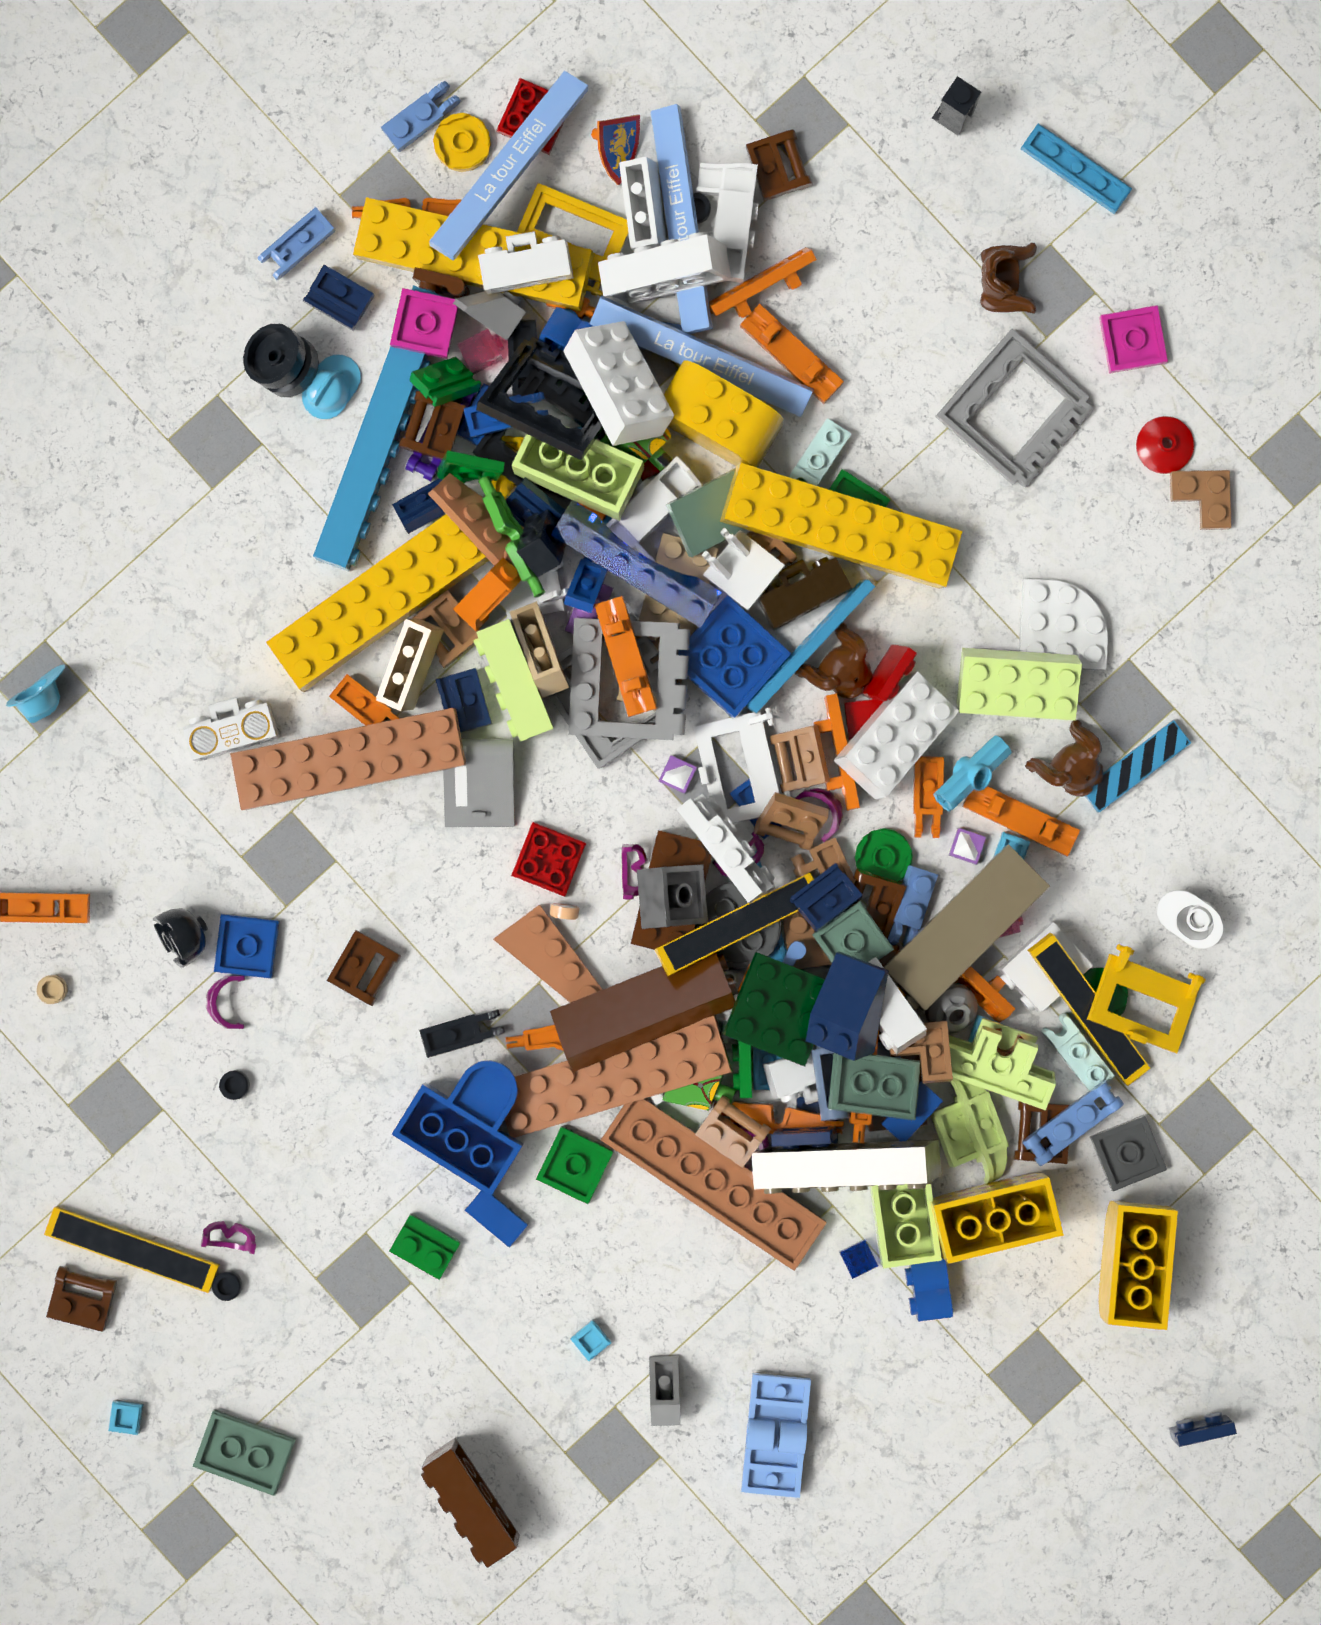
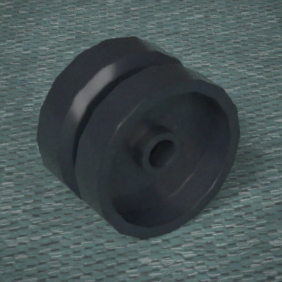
M269 324L257 330L246 344L243 355L244 370L250 379L279 397L291 398L301 394L312 384L317 375L319 360L316 349L308 340L283 324Z

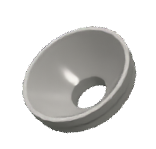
M953 983L925 1011L928 1022L947 1021L948 1034L957 1033L967 1028L973 1022L977 1014L978 1004L970 988L961 983ZM954 1010H964L963 1017L955 1022L949 1020V1016Z

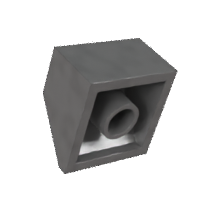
M703 865L637 870L642 929L708 923Z

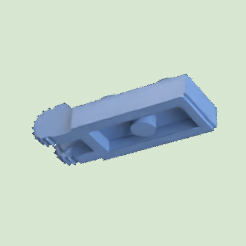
M446 81L432 88L428 94L422 95L381 126L382 131L398 152H401L444 119L446 114L460 103L461 100L457 95L448 98L439 108L434 103L435 100L449 90L450 86Z
M908 866L903 880L907 887L887 939L891 945L894 946L899 942L903 931L902 924L908 926L905 938L903 939V947L918 933V929L920 930L938 874Z

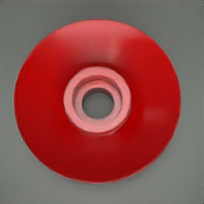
M1162 416L1148 421L1141 428L1136 440V451L1140 461L1149 470L1160 474H1170L1172 471L1182 469L1191 459L1194 450V440L1191 431L1182 421L1174 417ZM1163 439H1169L1172 442V446L1165 448L1162 445Z

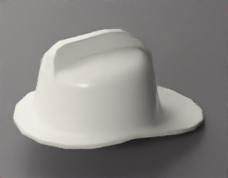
M1183 890L1168 892L1161 898L1157 906V915L1160 922L1187 944L1195 948L1204 949L1212 947L1220 940L1223 934V922L1212 904Z

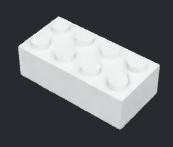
M705 232L690 234L688 236L689 239L665 240L661 242L659 247H638L634 249L632 254L615 253L608 255V260L598 262L603 296L626 306L730 280L731 273L726 245Z
M625 321L576 329L566 345L564 353L611 444L615 446L662 436L673 419L674 414Z
M918 671L903 678L898 684L900 689L896 696L879 706L834 759L875 800L887 797L959 712Z

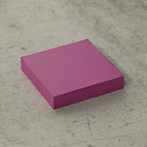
M402 288L390 346L448 359L459 309L453 304L455 299Z
M1158 305L1104 314L1099 317L1109 374L1162 365L1168 362Z

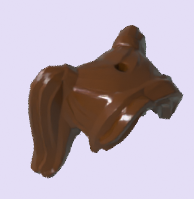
M1032 242L1023 247L1012 245L992 246L981 252V261L983 263L981 283L983 292L980 303L983 308L991 312L1025 311L1032 314L1036 313L1037 309L1034 301L1018 293L1020 273L1018 261L1029 259L1035 255L1037 249L1035 243Z
M842 622L835 629V634L842 644L833 648L825 656L818 668L809 664H802L795 672V675L800 678L804 677L808 682L821 690H833L838 696L851 699L859 696L862 693V688L871 682L872 671L870 664L865 660L868 653L865 640L854 631L848 629L847 624Z
M1073 720L1069 731L1075 743L1063 747L1054 756L1051 763H1047L1042 759L1031 758L1029 761H1026L1025 767L1030 772H1036L1049 784L1062 786L1065 792L1070 795L1083 797L1090 794L1093 786L1101 783L1104 779L1103 766L1098 760L1102 746L1099 738L1094 733L1082 727V722Z

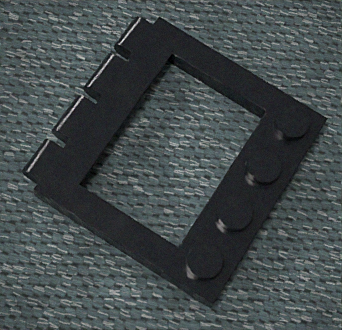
M532 337L530 341L524 339L479 399L476 410L582 461L603 430V426L595 411L582 430L577 427L567 428L561 423L560 419L550 414L540 415L535 411V407L525 402L516 403L510 400L509 395L506 394L527 364L583 390L564 351L556 348L551 352L552 345L535 337Z
M533 369L514 396L520 395L522 397L543 392L547 402L581 427H584L594 413L588 398L584 404L579 402L585 392L565 381L559 387L556 385L559 378L545 371L539 370L538 372L536 369ZM604 428L597 437L599 440L606 435ZM507 430L484 435L472 454L477 457L505 462L502 476L514 485H519L524 478L514 474L512 469V463L518 451L502 440ZM533 483L570 514L578 505V502Z

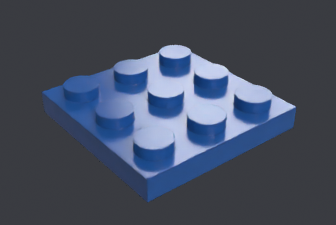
M728 595L719 602L690 635L689 650H678V655L689 656L688 678L731 718H735L791 654Z

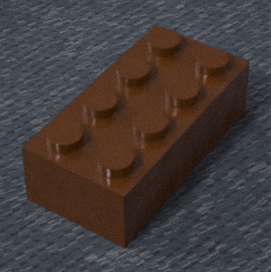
M658 830L649 869L703 865L704 882H706L712 855L701 840ZM639 906L630 944L655 950L693 931L695 924L642 929Z
M456 1437L427 1456L421 1468L423 1470L421 1476L425 1484L430 1489L434 1487L440 1497L437 1500L446 1514L450 1512L456 1520L454 1527L463 1539L467 1537L473 1546L470 1548V1551L479 1564L483 1562L489 1568L517 1549L520 1534Z

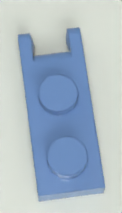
M315 207L262 252L257 259L264 263L272 257L280 266L272 276L279 280L336 230Z

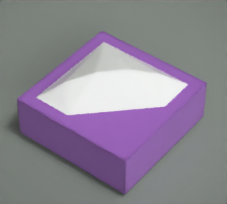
M670 755L658 782L685 794L697 767Z
M957 828L948 856L977 865L986 837Z

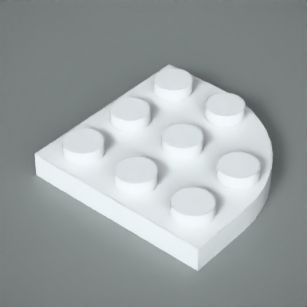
M1023 579L1019 651L1078 655L1082 663V670L1105 671L1107 666L1108 633L1103 614L1095 601L1080 588L1066 582Z

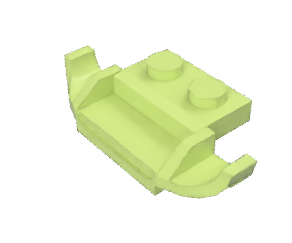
M953 1078L950 1083L956 1092V1096L953 1097L955 1103L935 1110L931 1114L932 1121L949 1166L956 1167L976 1159L977 1163L982 1162L985 1171V1184L1001 1178L1004 1173L1009 1144L989 1091Z

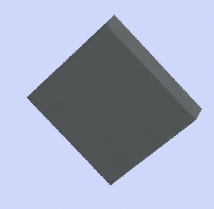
M1145 1115L1090 1136L1111 1191H1116L1167 1170Z

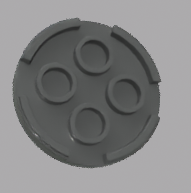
M733 882L719 885L706 895L708 923L748 903ZM782 920L716 952L717 956L723 954L728 968H748L755 952L769 956L774 951L780 940ZM704 923V924H695V929H697V928H699V927H701V926H703V925H705V924H707V923Z

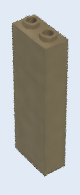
M1008 844L883 968L889 970L888 975L895 985L907 994L905 999L912 1009L916 1011L920 1008L922 1011H926L1050 885Z

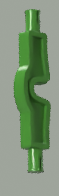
M490 477L481 478L478 483L485 494V497L482 498L496 531L508 535L511 539V542L507 544L505 549L521 580L528 582L534 598L545 594L546 592L539 578L516 552L520 536L523 532L522 527L513 517L502 493L496 492Z

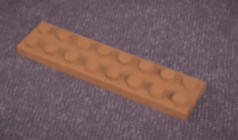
M456 708L230 753L241 810H249L466 766Z
M716 1015L573 1072L568 1061H564L515 1076L518 1094L514 1105L505 1118L509 1136L516 1138L733 1072Z
M645 1098L623 1105L601 1138V1141L793 1271L796 1270L827 1223L784 1192L765 1194L764 1189H754L753 1171L745 1166L742 1168L696 1136L695 1132Z

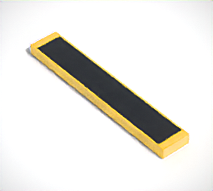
M811 873L655 949L667 976L798 912V908L794 903H791L790 898L814 880Z
M1050 932L1027 950L1124 1084L1129 1086L1150 1069L1126 1034L1087 1020L1096 992L1054 934Z
M57 1206L53 1208L44 1235L206 1293L211 1291L213 1279L216 1277L220 1265Z

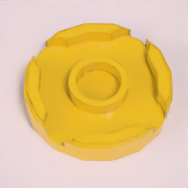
M467 113L452 114L443 119L438 125L433 138L435 153L440 162L449 169L459 172L471 171L482 165L488 157L491 147L489 131L483 121Z

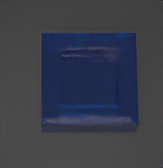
M865 1239L839 1251L852 1279L878 1267Z

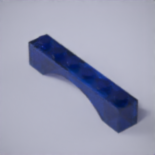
M574 500L565 510L551 536L700 628L722 593L698 577L674 571L642 555L615 535L598 515Z

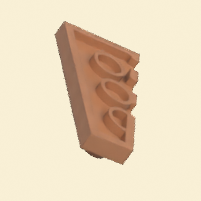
M449 473L428 495L494 566L502 557L514 566L505 549L507 544L511 542V539L508 535L496 531L483 502V497Z
M541 905L535 907L493 939L570 1003L603 990Z

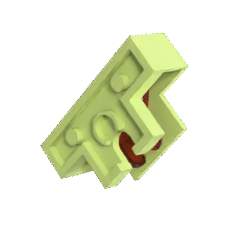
M983 1017L973 1043L948 1035L953 1078L1046 1110L1056 1086L1055 1072L1033 1065L1038 1051V1044H1036L1037 1036Z

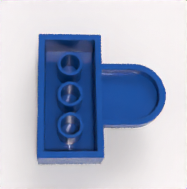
M485 1060L473 1064L464 1072L449 1097L425 1082L418 1090L391 1135L487 1195L492 1196L524 1144L499 1128L516 1101L518 1094L516 1078L512 1071L504 1064Z

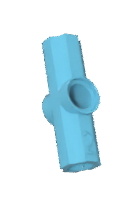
M995 735L971 758L968 756L960 758L954 766L953 775L933 794L935 800L945 810L950 812L974 789L978 791L985 789L992 779V772L1012 753L1010 747L1002 738Z

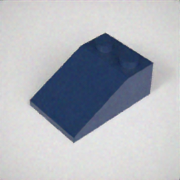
M837 952L810 1013L806 1041L853 1061L873 1054L889 970L843 952Z

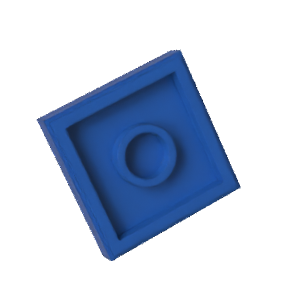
M221 914L214 972L272 979L280 921Z

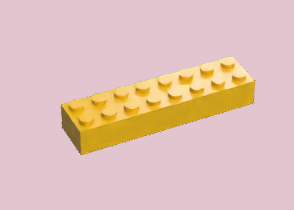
M366 197L353 255L359 260L414 272L415 267L455 276L460 278L466 285L484 289L478 255L485 254V249L492 247H502V251L508 250L506 236L522 233L483 224L453 261L431 247L429 242L449 216ZM536 237L537 244L543 243L542 239L544 238ZM531 244L514 247L515 252L531 249ZM568 244L573 279L508 290V292L513 296L582 311L594 253L591 249Z
M744 463L736 466L720 522L938 589L947 586L962 535L961 530Z
M445 514L266 643L299 690L305 692L489 560L450 517Z

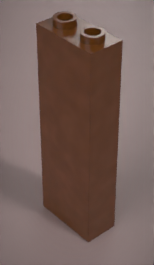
M714 953L670 976H667L663 966L551 1010L550 1014L563 1051L573 1072L695 1024L705 1018L732 1009L735 1004L733 996L739 993L733 978L726 979L724 972L728 971L729 968L723 954L717 956Z

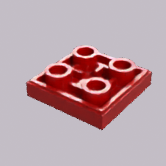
M519 78L497 127V133L511 138L549 90ZM564 122L542 148L541 152L550 155Z
M891 644L873 672L871 682L864 686L861 694L869 699L883 702L893 699L900 689L898 683L903 675H908L914 668L916 663L914 658L917 652L910 647Z
M532 822L511 876L566 897L586 843Z

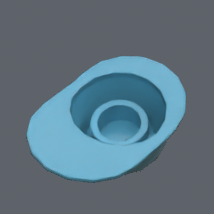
M332 355L325 358L318 365L317 375L312 384L302 392V402L305 409L312 416L319 419H331L338 416L360 384L361 373L358 365L345 355Z
M59 665L50 670L32 686L12 697L6 703V706H16L30 723H35L50 715L59 704L60 695L55 680L62 674L65 665Z

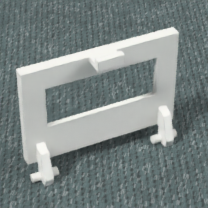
M766 708V714L763 715L761 711H758L757 713L752 712L736 716L735 718H727L694 726L703 766L698 768L702 785H707L709 797L712 796L722 810L718 814L722 820L728 817L734 824L759 818L775 792L780 793L763 723L768 721L769 726L775 725L771 708ZM739 731L755 803L727 809L711 738ZM790 791L784 792L786 796L791 797Z

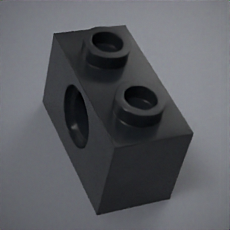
M549 509L540 514L534 513L525 520L516 551L537 577L561 564L569 537L567 531Z

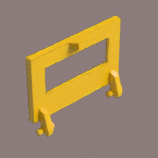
M537 183L517 232L528 233L535 231L536 237L540 238L552 236L535 229L545 203L612 230L613 234L604 255L600 256L594 253L589 279L595 281L593 287L588 285L586 291L591 292L594 296H603V291L599 290L601 278L598 262L608 260V255L621 252L629 234L627 219Z
M1118 944L1116 949L1120 950L1119 956L1109 954L1087 1020L1130 1036L1129 1039L1142 1044L1149 1043L1177 1054L1199 988L1205 983L1206 979L1203 976L1189 973L1188 978L1192 979L1190 985L1129 961L1128 959L1130 955L1134 954V950L1128 946ZM1116 984L1177 1007L1169 1034L1107 1011Z

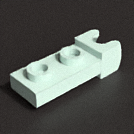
M827 418L792 470L789 478L818 486L851 436V433Z
M1065 1013L1059 1015V1020L1063 1025L1060 1033L1055 1034L1048 1028L1042 1029L1043 1035L1055 1047L1088 1091L1102 1081L1107 1080L1109 1082L1115 1077Z

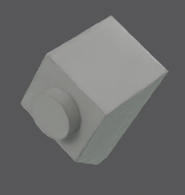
M484 291L457 298L453 302L458 308L506 341L526 313L525 310L518 306L520 300L508 291H505L503 295L499 292L487 294Z
M678 1356L649 1357L651 1426L681 1425Z

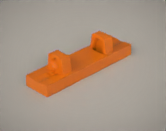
M805 247L710 300V313L718 316L734 307L738 316L744 318L752 313L746 299L782 279H784L789 289L794 290L801 286L802 283L796 271L817 260L812 249Z
M760 303L740 324V328L801 384L812 388V394L823 404L844 383L836 373ZM777 332H780V334L771 342L773 336Z
M624 596L594 604L628 717L657 709ZM625 632V633H622V634H619V635H616V636H613V637H612V635H614V634H616V633Z
M836 693L824 697L828 719L816 721L813 725H818L819 733L831 732L837 757L847 745ZM838 765L840 776L829 778L830 782L825 783L826 790L842 788L846 810L858 809L860 805L855 780Z
M988 786L981 791L974 789L966 797L962 806L1066 857L1069 856L1080 832L1079 829ZM1046 822V827L1044 831L1040 834V831L1044 823Z
M0 892V922L90 923V894ZM55 901L59 904V910L56 915H54Z
M970 966L955 981V983H961L970 988L975 995L977 1004L999 1023L1008 1018L1015 1010L999 993L1006 984L999 976L991 979L988 983Z

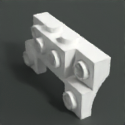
M700 163L696 193L719 196L714 238L725 244L727 248L731 279L726 281L743 283L747 248L753 249L755 231H750L751 220L757 221L759 203H754L753 199L758 165L748 163Z
M676 456L652 481L647 478L637 487L636 491L638 494L628 502L620 521L612 518L594 536V540L635 582L655 562L640 544L670 516L666 504L703 484Z
M701 794L694 800L690 798L677 808L678 812L749 904L775 888L771 883L775 879L765 865L759 868L751 857L756 853L746 840L741 843L734 835L738 830L728 817L722 820L718 814L722 809L712 796L706 799Z

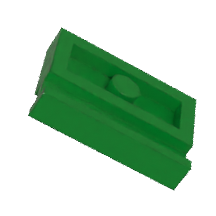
M456 356L412 371L409 379L426 399L430 398L433 401L432 405L434 407L479 392L481 382L473 379L474 374Z
M738 1041V1044H732L733 1062L738 1061L739 1072L733 1073V1089L739 1091L740 1098H752L751 1045Z
M410 1213L389 1252L440 1280L461 1242Z

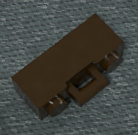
M826 556L812 564L814 569L810 571L803 559L781 570L778 577L782 585L778 587L774 583L768 586L758 599L773 631L851 591L852 587L836 557L829 560ZM802 572L804 578L790 585L788 579Z

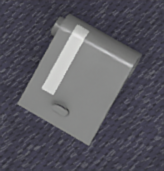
M462 739L466 766L443 770L445 827H514V739ZM475 810H484V811H486V812H473V811H475Z

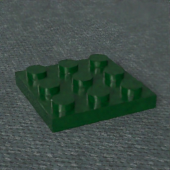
M755 952L723 1034L805 1067L814 1044L806 1041L810 1013L825 979Z

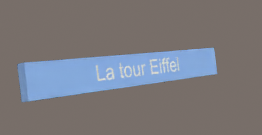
M564 70L430 239L431 247L453 261L457 258L587 93V84Z
M678 104L652 110L651 118L669 240L677 239L682 241L689 239L688 236L690 234L697 233L699 230L681 107ZM707 285L677 292L682 331L693 334L713 329Z
M602 295L589 323L593 326L625 321L638 346L679 364H682L684 360L696 363L752 396L799 417L802 416L813 392V389Z

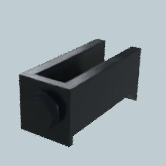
M957 76L941 99V105L932 116V119L958 136L962 131L967 115L970 117L973 115L982 92Z

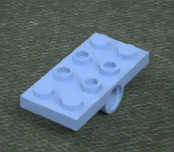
M752 1373L741 1492L800 1498L803 1460L807 1441L810 1378Z

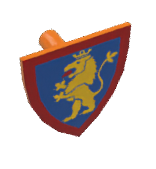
M639 114L597 121V128H594L591 133L592 138L598 140V151L602 165L608 176L617 185H620L622 182L619 162L635 159L640 135Z

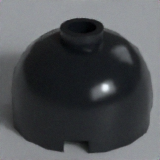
M179 908L167 910L153 918V921L157 922L154 924V928L167 953L173 952L177 955V958L173 961L180 968H184L201 956L206 945L204 932L208 928L200 915L194 917L190 911Z

